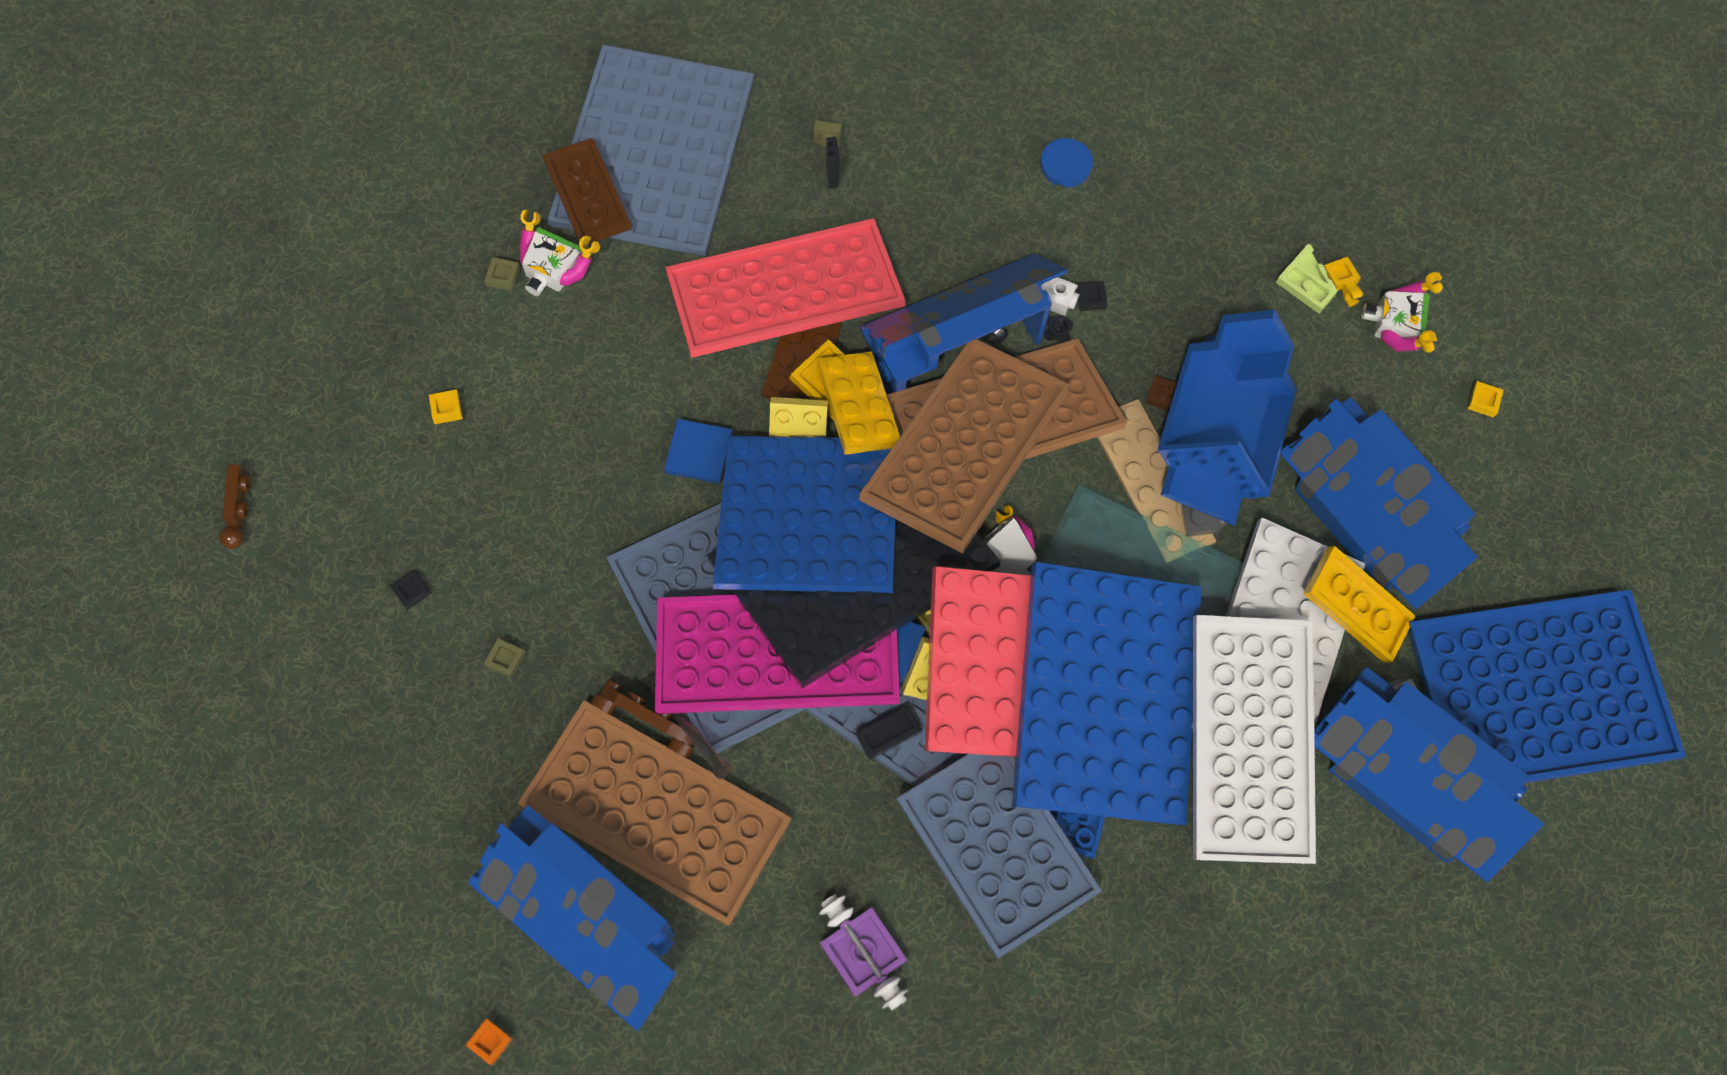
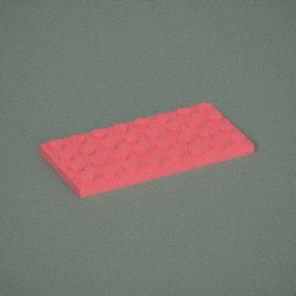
M874 218L665 267L691 358L905 306L904 295Z

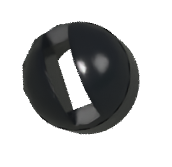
M1004 328L985 335V337L988 339L993 335L995 338L991 343L999 344L1006 339L1009 333Z

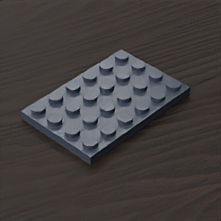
M968 754L899 796L896 801L998 960L1100 894L1102 890L1050 811L1012 807L1015 758Z

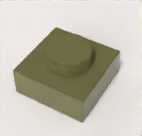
M815 120L814 143L826 147V137H836L838 147H840L842 124Z
M492 257L485 277L486 286L513 291L520 270L519 262Z
M497 639L484 662V666L512 679L526 653L519 647Z

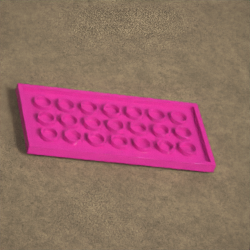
M736 595L657 598L656 714L900 704L897 629L806 687L801 688L780 657L770 646V643L759 631L756 623L754 624L749 617L747 610H744Z

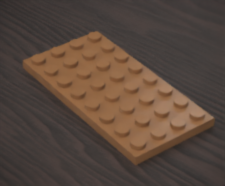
M1078 338L1014 357L1071 385L1068 394L1025 459L1125 429L1127 424L1125 417ZM941 379L887 394L900 437Z
M977 339L968 342L863 488L859 500L963 553L1061 405L1071 385Z
M585 700L518 802L522 808L525 809L529 805L550 824L552 822L560 830L727 927L731 926L792 821L790 816L672 751Z

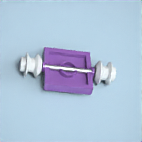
M837 894L832 895L821 904L823 910L819 914H827L829 916L828 927L839 926L840 929L820 943L821 947L854 997H857L877 983L879 986L876 987L874 997H883L885 1003L882 1009L889 1006L891 1011L907 1000L904 994L909 990H900L897 985L901 979L900 977H890L887 979V975L907 962L906 957L872 907L853 921H850L849 918L852 915L853 907L845 908L843 905V901L846 898L845 895L840 898Z

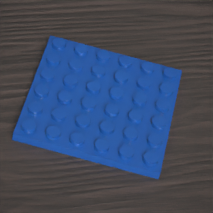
M728 436L713 579L714 589L831 592L873 591L877 593H893L896 519L859 500L861 491L891 449L844 455L840 438Z

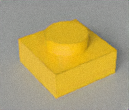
M1476 381L1472 388L1467 409L1494 418L1498 414L1504 390Z
M457 389L429 395L434 424L463 419Z

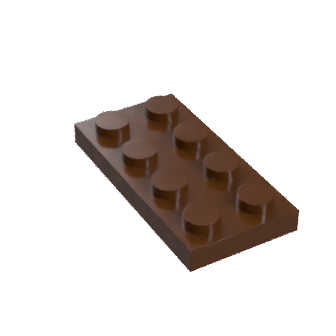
M593 138L542 155L579 242L582 237L589 236L591 237L589 244H592L594 241L597 242L632 229L631 222Z
M843 321L780 336L761 393L762 397L771 399V397L810 399L789 379L790 375L828 339L836 346Z

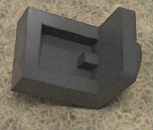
M1182 506L1181 513L1186 537L1213 534L1215 538L1219 537L1222 528L1225 527L1224 521L1188 506Z

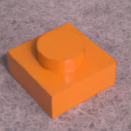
M486 1018L467 1042L466 1046L489 1065L493 1066L513 1039Z

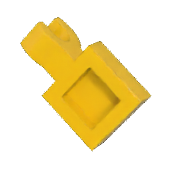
M1345 257L1324 265L1327 277L1332 280L1337 291L1342 290L1343 298L1348 307L1359 304L1357 298L1362 297L1363 293L1356 284H1358L1361 277L1350 259Z

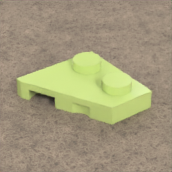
M1308 243L1278 277L1276 283L1320 314L1338 291L1332 280L1327 277V272L1322 263L1318 264L1312 254L1314 249Z

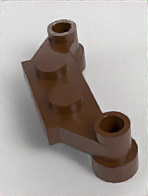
M610 679L606 681L601 692L595 694L590 704L612 715L616 706H619L672 736L667 747L681 756L689 758L694 749L691 746L697 738L693 726L684 722L683 726L680 727L669 720L672 716L671 714H656L655 709L652 711L643 706L646 702L645 699L632 692L627 697L621 693L624 687Z

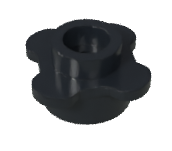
M1063 316L1049 317L1047 319L1048 329L1044 332V338L1048 341L1057 340L1061 343L1070 341L1069 332L1073 329V322Z

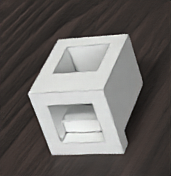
M1059 277L1041 284L1042 290H1046L1051 298L1052 305L1050 311L1065 316L1069 308H1075L1080 295L1076 293L1077 284Z

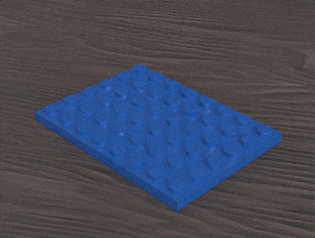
M1040 562L1032 563L1012 807L1186 825L1192 744L1191 726L1193 723V616L1200 615L1202 587Z
M1631 590L1409 622L1410 628L1408 633L1426 697L1527 773L1530 777L1525 783L1673 761L1686 757Z

